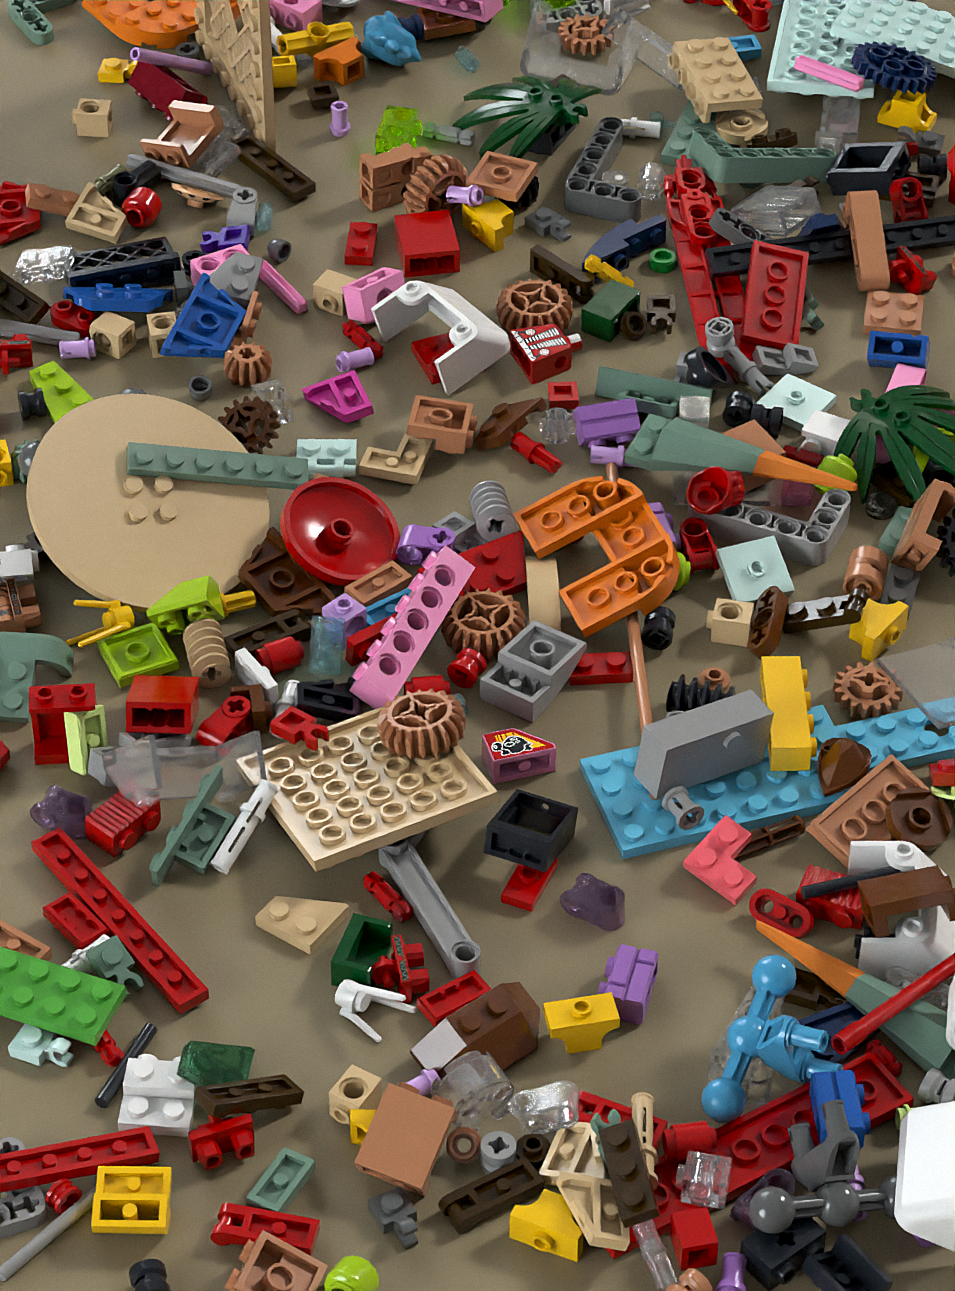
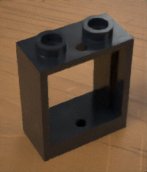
M906 142L846 143L826 173V180L831 187L833 196L847 195L850 191L876 190L878 195H890L889 188L891 183L896 179L904 178L911 167Z
M516 789L487 824L484 853L546 872L574 837L578 807ZM543 804L548 805L549 809L544 808ZM516 824H523L552 834L551 836H547L522 827L516 826Z

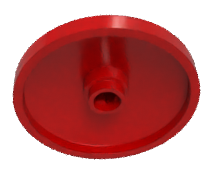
M321 477L309 480L292 492L284 505L280 517L281 535L291 556L303 569L325 582L347 586L388 562L395 561L397 557L396 550L400 541V532L395 517L388 506L375 493L356 482L337 477Z

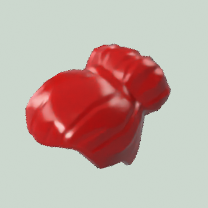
M711 466L695 474L687 488L688 505L697 513L703 515L716 514L728 507L738 506L744 500L745 493L742 473L740 471H726L719 466Z

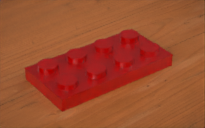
M754 240L751 247L740 341L783 350L787 343L799 345L809 252Z

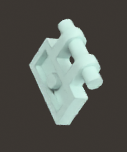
M297 439L296 458L308 459L309 480H312L317 473L343 479L344 477H356L357 439Z

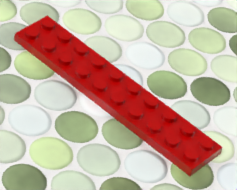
M872 1051L841 1066L843 1071L852 1070L854 1072L856 1084H863L865 1104L861 1106L862 1113H869L871 1128L895 1117L896 1109L902 1108L904 1104H908L910 1108L913 1107L914 1098ZM810 1082L716 1128L717 1148L712 1149L711 1157L675 1161L674 1158L666 1159L665 1154L658 1157V1162L654 1166V1173L658 1177V1186L654 1190L660 1216L630 1226V1243L626 1251L605 1248L610 1256L616 1259L669 1232L671 1213L680 1212L688 1208L697 1209L707 1207L708 1211H711L791 1170L794 1155L787 1131L788 1128L800 1123H809L814 1146L819 1145L809 1095Z

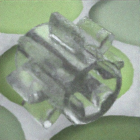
M551 408L545 411V418H539V430L542 431V438H546L552 444H562L569 441V434H575L576 422L572 421V413H568L563 408Z

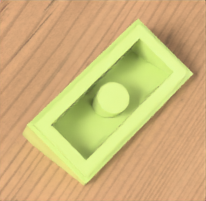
M95 705V710L64 712L70 768L72 771L83 776L88 774L90 748L108 746L103 705Z

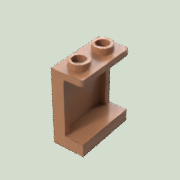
M174 100L168 106L174 120L157 140L143 138L140 141V145L145 157L178 167L191 168L225 126L216 106Z
M934 479L917 500L890 563L898 567L922 571L935 556L942 541L927 534L926 531L931 519L941 522L954 506L955 488L950 483Z
M388 1082L354 1161L357 1170L425 1197L430 1186L429 1176L451 1124L455 1123L458 1118L456 1109L452 1107L453 1103L437 1095H433L432 1099L419 1094V1089L407 1083L400 1082L396 1086Z

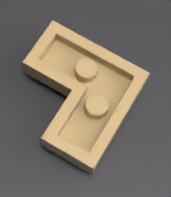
M405 433L396 452L367 447L359 464V474L417 485L433 450V439H418Z

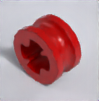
M62 1178L55 1182L48 1190L45 1203L49 1207L54 1208L57 1214L61 1215L81 1198L82 1191L77 1186H73L69 1179Z

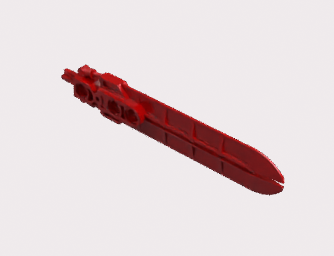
M681 155V159L675 160L676 168L674 174L664 177L663 187L664 195L666 196V214L670 229H672L699 346L707 350L705 325L712 318L720 317L715 300L718 299L722 317L728 318L734 325L733 337L735 339V346L740 349L750 362L754 361L752 353L757 344L740 341L745 304L739 275L713 278L716 290L713 291L709 270L704 257L706 248L731 245V241L715 232L709 225V220L715 210L724 208L720 196H717V188L713 180L703 173L702 167H693L691 159H687L686 155ZM715 357L733 377L731 366L724 361L723 357Z

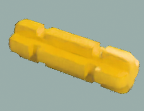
M591 254L585 260L584 268L592 274L596 273L595 276L605 283L612 279L632 288L634 287V282L627 276L622 277L621 272L606 262L601 263V259L594 254Z

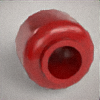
M146 187L134 189L122 204V212L126 215L128 223L138 228L150 226L162 211L160 197L156 192Z

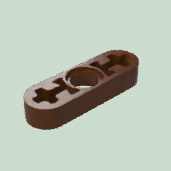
M777 586L769 587L759 596L751 625L747 648L760 660L761 657L770 656L776 650L781 636L788 597Z

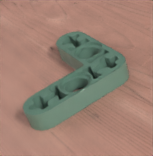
M9 0L7 2L8 15L31 42L37 45H46L54 40L52 24L43 13L71 5L77 0Z

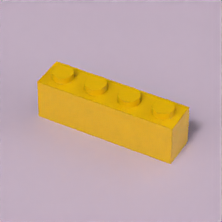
M800 656L761 657L760 688L762 701L774 713L767 740L770 771L810 770L811 757L817 756L816 737H810V734L814 732L813 714H807V711L811 709L810 691H804V688L808 686L807 669L801 668Z

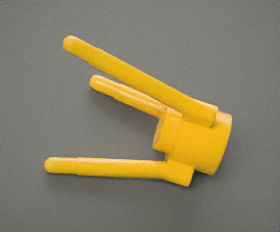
M75 600L73 602L75 606L108 608L107 612L102 615L104 627L76 636L65 642L68 646L78 643V646L81 648L118 632L133 629L135 620L132 609L128 605L121 606L119 600Z

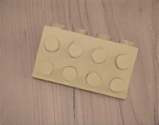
M728 37L674 42L672 53L669 54V66L675 71L678 83L682 84L687 99H690L694 106L695 114L700 117L702 123L710 122L711 112L762 107L763 98Z

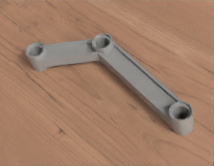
M427 830L396 841L391 845L378 848L379 863L388 870L405 900L413 907L415 916L449 969L450 978L455 980L473 970L480 975V946L471 940L414 849Z

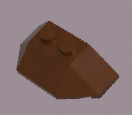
M520 982L499 984L446 1017L410 1050V1054L422 1070L434 1069L440 1080L482 1085L538 1048L540 1008Z

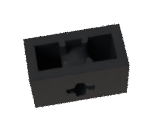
M812 1217L794 1219L785 1231L776 1234L764 1233L757 1229L741 1240L740 1253L747 1258L745 1269L768 1291H771L779 1284H787L801 1270V1266L807 1256L825 1252L826 1230Z

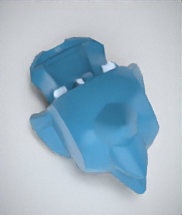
M386 11L384 15L372 16L365 22L363 31L365 39L361 45L364 56L371 59H381L399 67L407 63L421 61L420 54L416 48L415 37L402 27L393 13Z

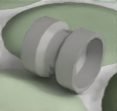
M725 317L712 318L705 325L707 350L717 358H722L725 353L731 355L728 349L735 346V339L733 337L734 325L732 321Z
M934 1067L931 1068L919 1087L918 1100L926 1104L955 1101V1079L950 1080L944 1076L942 1071Z

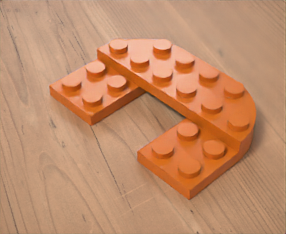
M82 0V7L112 33L136 46L141 47L143 42L146 45L157 44L156 49L175 48L180 43L187 42V36L198 30V24L194 17V8H197L195 0H154L151 2L146 0ZM229 0L235 21L241 15L238 1Z
M603 476L581 479L513 514L516 523L538 560L590 532L594 534L611 563L558 590L561 599L584 638L639 609L643 616L651 613L658 606L662 605L676 585L680 563L669 533H666L650 508L642 491L625 479L618 478L617 482L605 481Z

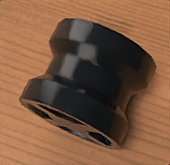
M35 388L33 392L29 393L24 390L17 392L22 420H28L34 415L39 417L46 416L42 388Z
M742 391L729 394L722 415L724 422L733 428L749 422L753 404L755 403L753 397Z

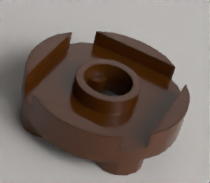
M920 787L906 788L901 790L888 804L885 815L886 824L891 835L894 837V841L910 842L922 852L933 851L944 843L951 832L953 819L949 807L942 799L937 801L934 797L930 796L931 791ZM914 814H917L919 819H924L926 823H923V825L916 823L913 819Z

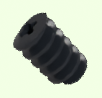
M681 674L678 681H672L666 700V712H672L675 707L677 711L686 712L688 709L692 710L735 695V686H731L725 694L723 693L722 683H718L713 691L710 688L709 680H706L702 688L698 687L697 677H694L691 683L687 685L685 675Z

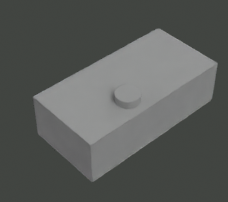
M750 689L645 725L634 776L655 799H659L673 787L683 786L687 789L761 763L774 713Z

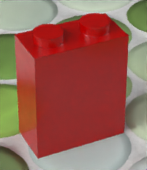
M449 210L394 215L395 241L405 278L460 272V248Z
M135 675L126 699V732L191 734L199 709V677Z

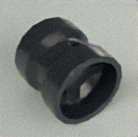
M918 154L917 173L940 176L939 181H946L947 155L937 154L935 157H930L928 154Z
M754 403L750 421L755 419L769 435L779 437L784 408L774 406L770 409L765 408L763 404Z
M658 606L651 613L645 615V626L642 629L641 635L644 645L653 650H663L671 645L673 629L676 623V616L669 608Z
M144 1259L135 1263L130 1268L129 1279L131 1286L135 1289L134 1291H171L170 1285L166 1282L167 1272L165 1264L161 1260Z

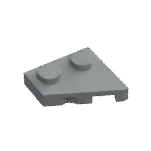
M235 252L209 275L211 277L210 283L218 290H225L230 295L232 301L237 302L240 306L248 307L252 292L256 289L263 265V258Z

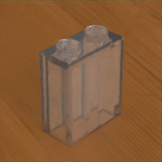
M766 185L731 208V212L768 236L787 237L805 225L812 215L821 213L815 188Z

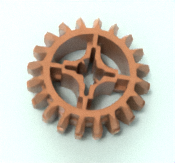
M442 153L439 156L433 155L430 160L425 159L421 167L417 166L415 174L410 175L412 177L411 181L405 184L408 188L403 193V196L406 198L403 202L406 212L411 214L449 210L450 215L453 213L457 214L456 210L459 206H462V203H449L446 192L451 185L466 187V180L469 177L467 174L468 169L455 157Z
M529 278L525 282L517 280L516 285L508 284L507 289L501 290V295L496 303L498 322L501 323L502 329L508 330L509 335L510 330L547 324L557 325L562 332V330L568 329V324L571 322L573 302L571 301V296L568 295V291L561 289L560 284L552 285L551 280L546 282L541 281L540 278L537 281H532Z
M476 587L475 592L470 593L464 590L462 596L458 595L441 623V633L443 638H445L447 646L452 647L454 653H459L464 648H471L479 652L483 657H487L490 661L492 656H498V652L525 628V615L523 610H521L520 603L513 601L512 595L503 596L501 590L494 593L491 592L490 588L486 591H479Z
M433 688L428 691H421L419 689L418 692L414 693L407 691L406 695H397L394 701L386 702L385 708L380 709L377 728L383 746L388 748L389 753H397L398 757L408 755L410 760L416 756H421L425 759L429 755L437 757L438 752L447 753L449 752V747L458 746V740L464 738L466 718L460 701L455 700L454 695H446L445 691L436 693Z

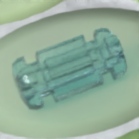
M458 47V51L455 52V58L458 59L467 71L477 72V68L480 67L479 60L477 61V58L468 48Z
M262 202L258 205L256 220L258 226L256 228L259 231H269L273 218V205L270 202L267 204Z

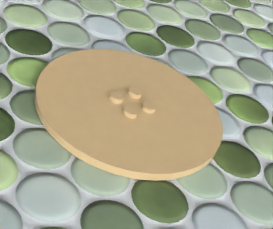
M118 394L101 397L74 408L49 429L37 447L30 465L26 490L27 508L31 524L44 551L61 572L76 585L103 601L119 600L121 606L128 605L132 611L146 613L147 609L181 582L210 575L218 583L219 591L224 596L231 593L242 583L238 578L239 569L246 560L251 558L252 551L257 545H261L269 530L270 510L265 487L171 479L165 475L158 477L127 475L126 448L129 442L248 453L238 439L223 425L198 409L176 400L148 394Z

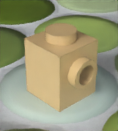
M327 269L313 284L314 307L343 317L347 310L342 287L357 279Z

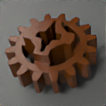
M244 396L243 403H239L235 399L233 400L234 407L232 409L229 407L224 408L227 415L225 417H218V421L238 439L248 453L257 452L258 454H263L262 449L265 446L270 449L273 447L269 441L271 439H278L279 435L274 430L280 428L281 424L277 421L279 415L268 401L263 402L258 396L251 401L248 396Z

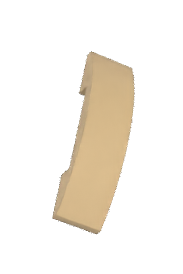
M547 555L539 560L537 556H525L529 624L535 620L561 632L556 556Z

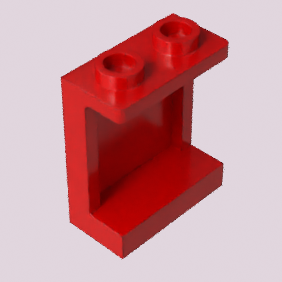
M95 683L29 687V713L31 714L35 765L69 763L64 712L95 710V705H97Z

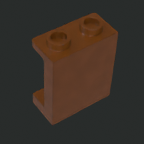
M938 865L857 881L862 913L876 938L889 936L887 916L940 905L949 921H955V888H952L949 875L944 876Z

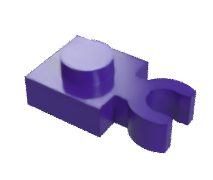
M249 226L221 227L220 233H215L214 231L202 232L204 240L200 242L202 252L210 253L216 249L220 251L239 244L247 251L251 235Z

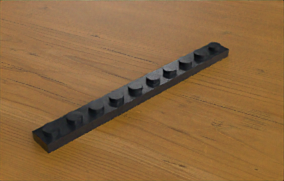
M955 215L884 224L883 232L886 253H897L898 246H906L909 251L955 245ZM850 229L761 241L809 252L808 265L854 259ZM753 242L706 248L704 257L711 279L748 274Z

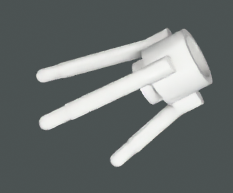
M348 979L341 982L335 994V1003L342 1007L340 1015L350 1019L376 1042H381V1036L357 1016L356 1012H364L371 1001L410 1013H416L417 1011L416 1007L403 1003L406 1000L405 995L358 984Z

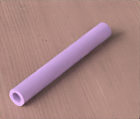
M134 47L130 52V57L134 61L203 75H209L212 72V64L206 61Z

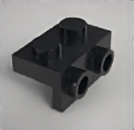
M847 1234L839 1235L831 1251L807 1256L801 1266V1269L822 1291H889L893 1285V1281Z

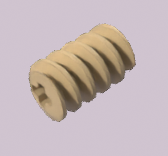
M209 618L199 619L187 626L183 633V642L192 677H199V686L214 689L222 686L230 679L232 670L230 669V661L221 626L216 620Z

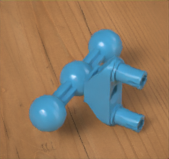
M769 954L759 959L753 967L752 982L757 991L747 1015L734 1020L728 1028L727 1044L731 1050V1055L722 1077L708 1082L702 1091L701 1104L703 1111L708 1117L718 1123H729L739 1118L745 1110L746 1094L741 1085L751 1060L761 1058L764 1065H768L790 1080L801 1083L811 1079V1075L814 1072L830 1071L832 1074L835 1071H843L841 1064L814 1058V1055L811 1053V1050L820 1053L826 1050L829 1040L827 1031L800 1025L795 1017L781 1015L773 1020H768L776 999L788 995L795 986V967L787 958L781 955Z

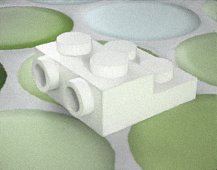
M23 544L6 546V551L0 552V582L6 583L5 579L15 578V582L34 580V572L40 571L37 550L25 549Z
M141 1054L137 1059L128 1058L123 1081V1099L118 1118V1131L149 1126L154 1135L188 1137V1132L192 1128L196 1101L193 1100L196 1087L200 1086L199 1063H193L191 1059L183 1056L176 1057L173 1061L158 1060L151 1054Z

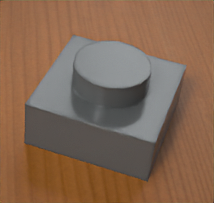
M185 270L173 271L178 311H182L193 291L192 281L186 280Z

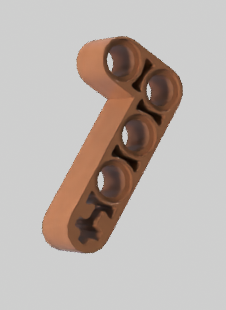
M876 190L850 191L847 193L843 205L842 221L844 229H850L858 290L860 292L888 290L890 275L878 192Z

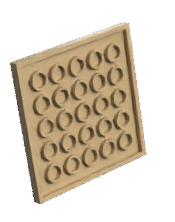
M385 706L328 726L330 740L324 741L317 738L318 749L316 751L307 748L302 740L295 745L287 741L238 759L241 772L255 790L261 779L271 782L279 789L268 808L316 872L331 868L338 863L354 857H360L372 850L391 845L401 839L423 833L430 828L446 822H452L459 817L499 803L498 791L459 745L449 747V752L447 753L441 751L438 752L437 757L429 755L425 759L421 756H416L410 760L408 755L398 757L397 753H389L388 748L384 747L380 740L377 728L380 709L385 708Z

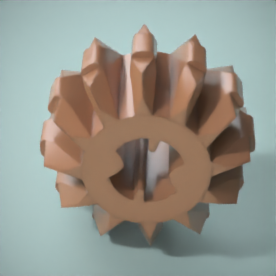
M254 341L250 344L242 342L240 346L231 345V350L226 351L223 367L225 376L230 379L231 384L240 383L241 388L245 385H251L254 388L256 383L264 384L265 379L269 378L272 372L270 351H267L264 345L256 346Z

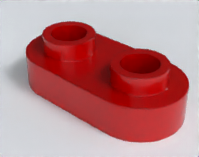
M61 300L50 308V317L53 325L63 330L78 332L81 338H91L89 333L90 325L95 319L99 318L98 314L67 300Z
M769 888L756 891L750 898L749 910L756 920L768 924L796 939L804 938L812 931L814 917L812 912L805 906ZM768 902H773V910L766 913L765 905ZM797 917H801V926L798 928H794V919Z

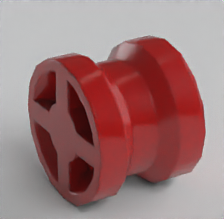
M464 648L458 653L456 660L452 661L448 666L447 674L450 680L457 686L471 688L476 683L477 677L481 676L486 670L487 663L484 657L476 650Z

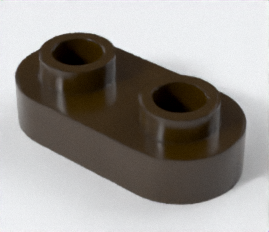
M781 128L775 130V134L767 136V134L755 135L751 137V141L746 143L747 148H789L798 144L797 132H791L790 128Z

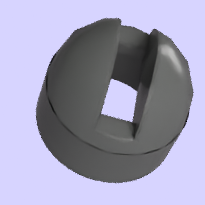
M277 238L271 240L267 246L268 255L275 261L285 262L291 253L290 242Z
M194 376L188 383L189 393L193 399L204 401L210 397L212 383L207 376Z

